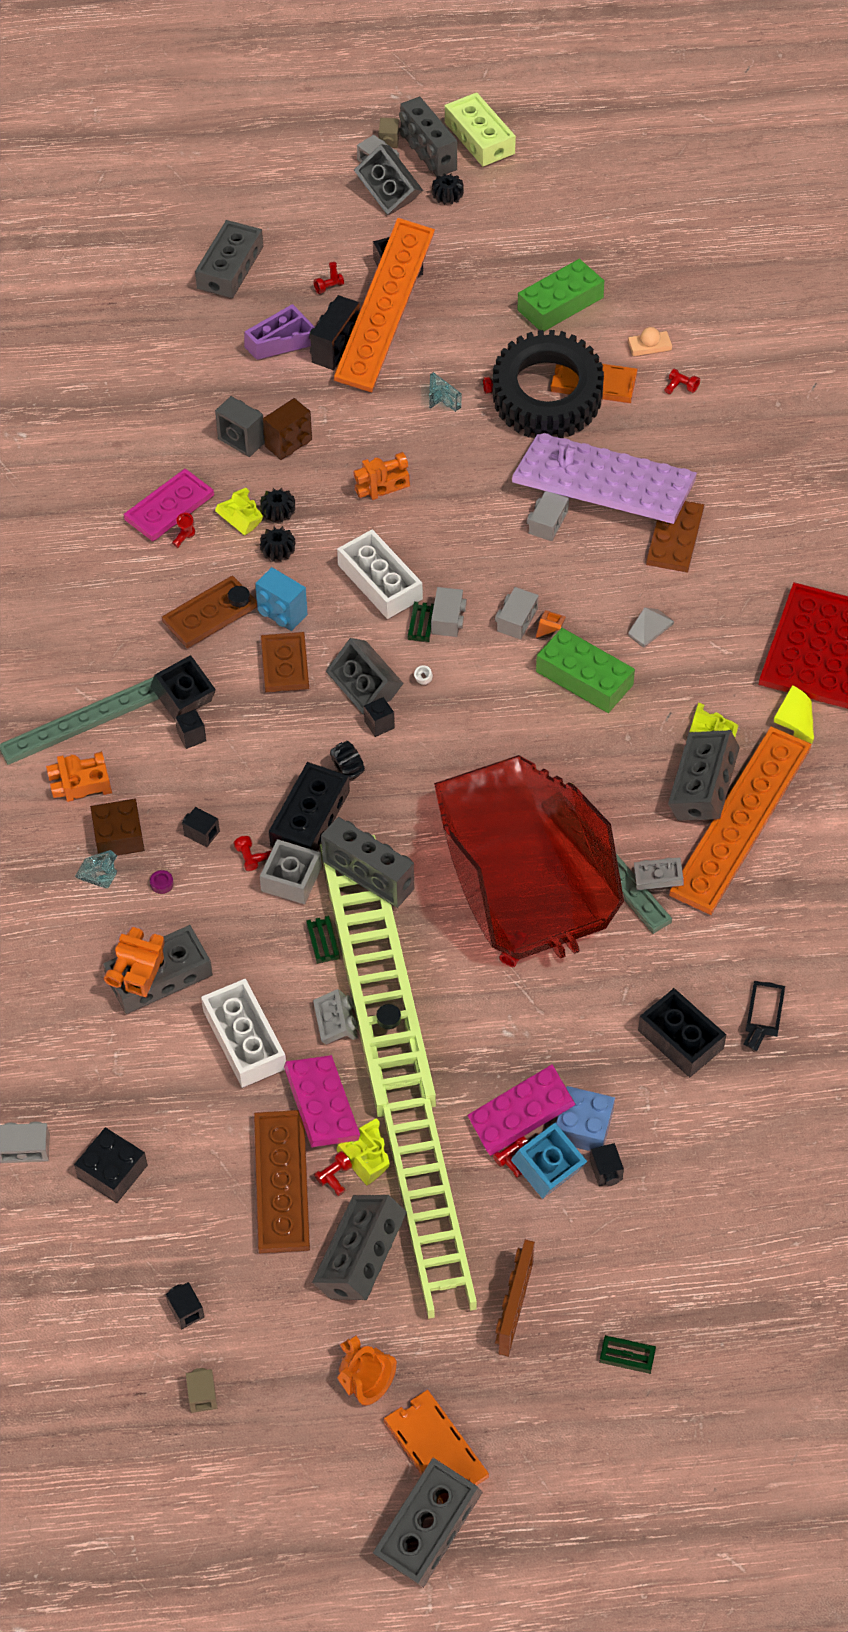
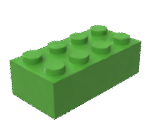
M579 258L518 292L517 310L536 328L546 331L603 299L605 280Z
M561 628L538 653L536 659L537 673L608 714L634 685L635 669L564 628Z

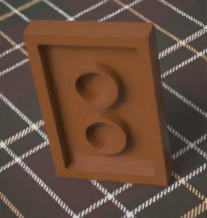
M305 632L261 635L265 693L309 689Z

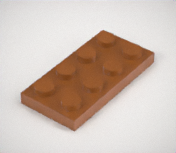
M685 501L674 524L657 520L646 565L688 573L705 504Z
M232 575L163 615L162 622L188 649L256 609L257 600L250 594V601L246 606H232L229 603L228 592L232 587L242 586Z
M525 1239L523 1248L518 1247L514 1262L516 1264L514 1271H511L508 1295L505 1294L503 1300L502 1318L498 1319L495 1344L499 1345V1355L509 1357L533 1267L534 1241Z

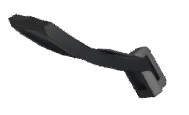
M754 981L746 1025V1032H749L743 1045L757 1051L765 1035L778 1036L786 986L771 982ZM757 985L781 989L775 1027L751 1023Z

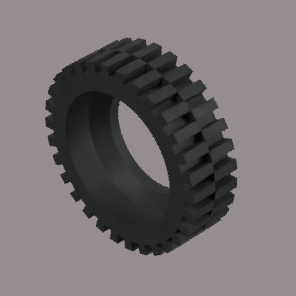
M538 330V336H534L532 332L527 333V339L524 340L521 335L517 337L516 344L513 341L509 342L508 350L506 348L501 350V356H497L496 365L494 364L493 403H495L496 411H499V417L502 420L506 418V425L509 427L514 424V431L520 433L523 429L524 436L530 437L531 433H535V437L537 434L546 433L551 436L557 434L558 438H564V432L572 436L575 434V428L579 432L583 430L584 423L589 425L592 422V417L595 418L597 416L603 397L602 362H599L598 354H593L594 349L591 346L586 348V342L582 339L577 343V336L571 334L570 338H566V332L560 331L559 336L555 335V330H549V335H544L543 330ZM539 363H555L573 370L579 376V381L574 391L567 397L557 401H540L528 396L521 389L517 377L522 370Z

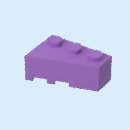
M292 304L244 331V347L256 360L310 347L309 333L315 327Z

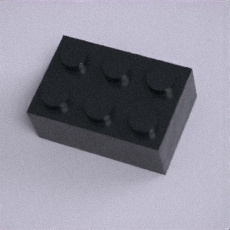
M337 295L335 300L330 302L325 314L320 316L318 324L309 333L312 363L331 370L335 369L342 358L360 313L359 302Z
M675 988L670 990L639 1017L638 1031L689 1078L724 1049L727 1034Z

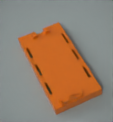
M556 364L551 392L570 395L578 384L579 376L570 368ZM602 364L604 371L602 399L631 403L638 369Z
M429 1390L410 1401L411 1407L407 1410L400 1407L384 1418V1423L421 1475L432 1458H435L476 1486L489 1478L488 1471ZM399 1433H400L401 1436L404 1438V1440L406 1441L407 1444H405V1442L402 1440V1438L400 1437ZM414 1454H415L416 1457L419 1459V1461L421 1462L422 1465L419 1464V1462L417 1461V1459L414 1457ZM443 1493L439 1496L438 1499L442 1504L447 1502L449 1493Z

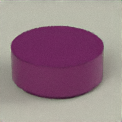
M159 870L151 875L150 886L155 893L165 894L173 888L174 882L170 872Z

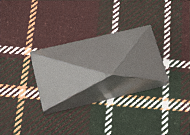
M645 607L628 632V636L644 648L671 627L674 621L659 609Z

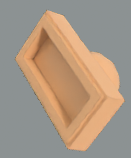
M654 327L645 328L639 336L628 337L632 356L672 350V344L667 331L659 332Z

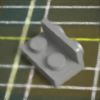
M680 857L634 862L637 890L684 885Z
M337 989L313 1000L320 1037L324 1044L327 1045L345 1036L350 1037L352 1040L358 1038L356 1031L358 1024L353 1017L352 1009L354 1005L349 995H345Z

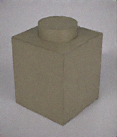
M380 118L379 139L383 140L391 148H398L399 119Z
M197 1368L190 1373H186L191 1413L218 1409L212 1369Z

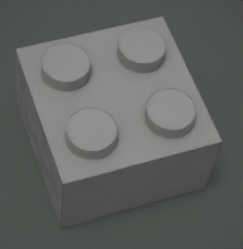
M277 839L260 874L261 891L305 905L322 868L321 852Z

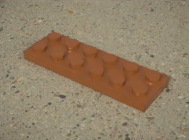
M299 1110L254 1113L259 1254L310 1251L305 1127Z

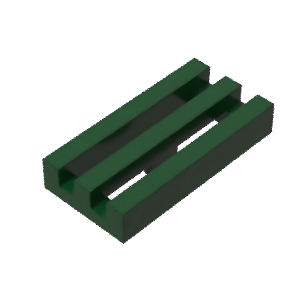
M414 601L408 640L430 642L433 603H431V606H427V603L423 602L422 605H419V602ZM421 611L417 635H413L417 613ZM426 612H430L426 629V635L421 636Z
M325 916V919L322 920L315 918L313 922H311V919L306 920L316 963L340 959L330 917ZM325 925L328 931L329 939L333 950L332 955H330L326 938L322 927ZM316 927L318 928L325 955L323 957L320 956L313 930Z
M605 1335L599 1363L651 1374L656 1346ZM608 1345L649 1353V1356L608 1348Z

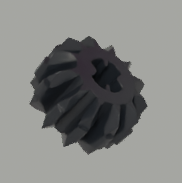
M443 173V176H437L436 180H433L432 195L437 202H443L444 205L446 203L452 205L453 202H459L460 198L463 197L464 184L458 175L453 176L452 173L450 175Z
M273 488L272 492L265 491L264 496H261L260 511L266 520L272 519L273 523L276 520H280L283 523L284 518L290 519L291 515L295 513V498L289 490L284 491L283 488L275 490Z
M274 526L273 530L266 529L265 534H261L259 545L265 558H270L272 562L275 559H279L282 562L283 558L289 559L290 554H294L296 541L290 530H285L283 526L280 529H276Z
M341 742L331 749L330 755L334 766L339 773L348 775L349 780L359 777L365 771L364 762L351 742Z

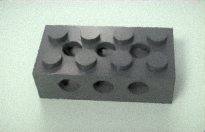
M420 96L401 103L399 112L401 127L399 132L402 138L408 141L411 149L417 152L420 160L427 164L428 169L436 177L443 176V173L448 174L456 171L457 139Z
M226 220L195 270L197 289L234 298L264 247L262 229Z
M731 730L689 732L668 802L678 821L720 819L740 749Z
M337 817L321 835L322 857L325 864L396 908L415 889L414 862L409 857L394 851L388 844H382L370 833L356 828L352 822Z
M191 925L163 936L165 941L163 948L164 959L160 964L147 997L127 992L124 981L119 988L110 986L125 1014H129L213 975L211 960ZM117 957L103 963L105 974L108 970H113ZM127 966L122 973L124 977L127 971L130 972L131 967Z
M353 1195L312 1283L330 1299L367 1300L394 1239L402 1226L407 1211L390 1195Z
M432 1458L373 1551V1554L424 1588L483 1492L478 1486L435 1458ZM443 1493H449L447 1502L438 1504L439 1496ZM427 1517H434L432 1526L423 1528L424 1520ZM417 1540L419 1542L417 1550L408 1552V1545L412 1541Z

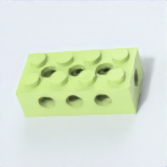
M477 92L445 105V124L482 167L515 154L516 136Z

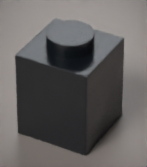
M384 697L364 705V722L375 737L395 728L394 711Z
M196 709L175 717L177 733L186 749L206 742L205 725Z
M197 807L183 818L184 836L205 847H208L220 832L218 818Z
M615 1143L591 1149L590 1163L598 1186H613L622 1181L624 1167Z
M189 1282L183 1285L178 1284L166 1293L168 1306L181 1330L205 1318L203 1307Z

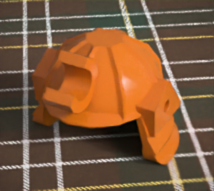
M354 1336L340 1344L346 1355L342 1358L339 1367L340 1374L337 1379L349 1396L354 1393L358 1401L362 1405L367 1406L378 1401L390 1387L395 1376L397 1360L389 1354H384L376 1347L374 1349L370 1346L361 1347L359 1338Z

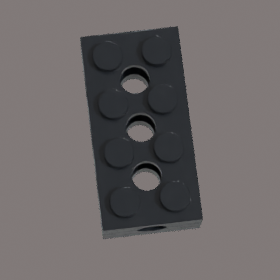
M307 762L269 830L270 847L273 848L278 839L318 851L320 844H322L321 835L334 822L350 792L349 776Z

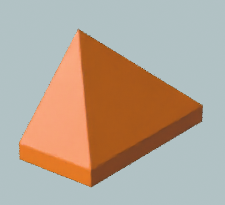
M545 610L539 622L536 638L560 630L566 616Z

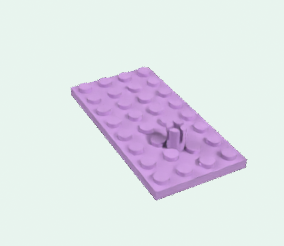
M541 433L537 434L514 472L512 482L674 524L696 480L697 473L685 468L681 469L665 463L661 464L645 458L633 457L626 453L621 454L606 448L601 449L586 443L581 444L566 438H558Z

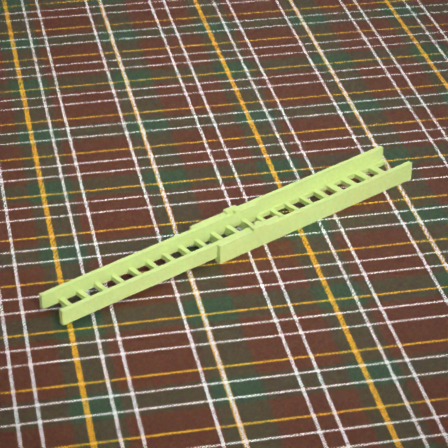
M320 844L321 860L377 1117L384 1116L404 1209L407 1211L406 1220L428 1319L435 1318L430 1291L457 1288V1286L461 1285L465 1286L470 1311L477 1310L476 1296L432 1107H436V1094L392 906L370 891L341 896L339 887L356 885L358 883L345 875L336 876L335 869L323 862L322 844ZM380 900L382 909L345 915L343 908L345 906ZM385 920V929L349 935L348 926ZM389 938L391 950L354 956L352 944ZM388 958L394 959L396 970L358 976L356 964ZM398 978L400 990L363 996L360 984ZM403 998L405 1010L400 1012L401 1019H404L406 1031L374 1037L372 1024H378L376 1015L367 1016L365 1004ZM409 1043V1053L382 1058L378 1057L377 1048ZM407 1064L414 1065V1074L383 1079L381 1069ZM412 1085L419 1086L421 1098L394 1103L388 1102L386 1090ZM423 1106L426 1119L393 1125L392 1111ZM428 1127L431 1141L398 1147L395 1133ZM433 1149L436 1163L403 1169L400 1155ZM438 1171L441 1185L408 1191L405 1177ZM443 1193L446 1208L413 1214L410 1199ZM445 1216L449 1217L450 1231L418 1236L415 1222ZM454 1239L457 1253L423 1260L420 1245ZM459 1262L462 1277L428 1282L425 1268Z

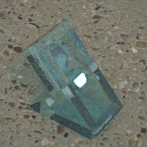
M432 372L430 374L429 408L431 409L442 401L445 406L450 407L455 412L461 408L462 393Z
M109 850L85 858L75 877L102 888H109L117 874L113 864L117 855Z

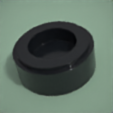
M244 586L232 587L228 592L229 603L234 607L246 606L250 601L249 590Z
M385 1004L377 1010V1023L380 1027L394 1029L400 1024L401 1012L397 1006Z

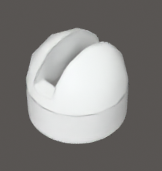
M419 666L414 672L415 679L419 684L427 685L432 681L433 674L428 666ZM424 673L426 678L423 679L421 674Z

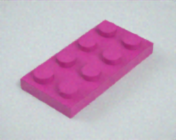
M183 469L123 514L124 520L153 542L177 524L176 519L179 514L184 512L192 513L212 498L214 490L187 469Z
M332 1055L286 1061L284 1069L311 1147L358 1141L360 1133Z
M551 1064L467 1116L486 1151L491 1156L576 1104L556 1069Z

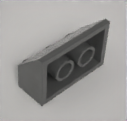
M380 144L354 169L355 173L387 215L408 205L423 191L389 145Z
M350 638L326 670L327 674L362 714H364V705L384 697L387 702L391 701L404 684L367 641Z

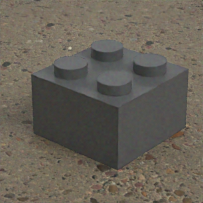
M232 396L215 410L219 440L248 457H251L265 444L263 414L259 410L251 408L243 401L237 400Z

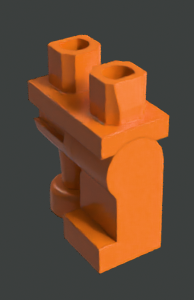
M400 452L395 455V459L385 462L378 457L370 462L368 459L363 460L362 468L353 471L357 482L355 491L358 497L362 498L369 495L372 500L378 499V496L410 487L409 473L406 469L408 468V461L405 454Z
M102 751L95 753L94 758L82 760L72 754L65 758L63 755L58 756V763L46 766L49 781L62 778V781L50 783L53 798L66 796L67 802L74 801V798H83L89 794L103 792V795L112 794Z
M131 927L127 935L121 934L119 943L115 948L117 960L113 970H108L103 979L110 986L117 988L121 987L124 981L127 992L147 997L160 964L164 959L163 948L165 941L163 936L152 934L149 942L142 940L144 932L141 929ZM127 966H130V972L127 971L124 977L122 973Z

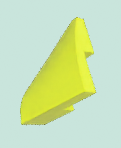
M247 488L233 492L231 499L217 504L215 512L244 536L255 529L263 519L261 512L256 508L255 501L249 499V490Z
M792 685L774 717V723L793 730L794 737L812 744L814 741L812 701L803 691Z
M698 703L690 732L731 730L734 737H736L738 724L725 719L717 712L709 714L703 710L705 705Z
M377 1118L359 1128L360 1137L358 1141L340 1143L336 1149L338 1153L342 1151L348 1157L352 1164V1169L366 1186L381 1176L390 1165L388 1155L384 1151L385 1143L384 1139L380 1136V1123Z

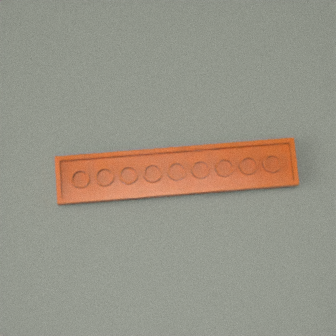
M397 218L335 372L334 381L371 393L373 392L433 239L435 229Z
M772 726L769 728L726 798L720 819L712 821L682 870L684 885L673 886L669 896L712 915L811 750L812 744Z

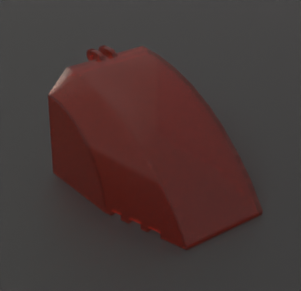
M520 755L434 783L445 837L459 882L469 907L492 948L518 960L552 948L561 959L566 957L562 944L566 943L571 952L576 954L580 951L576 939L599 932L608 927L624 902L612 826L574 784L568 782L565 785L563 778L549 776L548 770L544 768L541 770L536 769L535 763Z

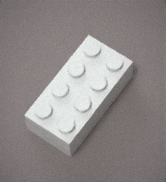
M373 529L337 548L338 566L387 619L412 606L414 601L419 602L423 599L422 582Z
M246 978L201 997L203 1012L242 1088L285 1070V1053Z

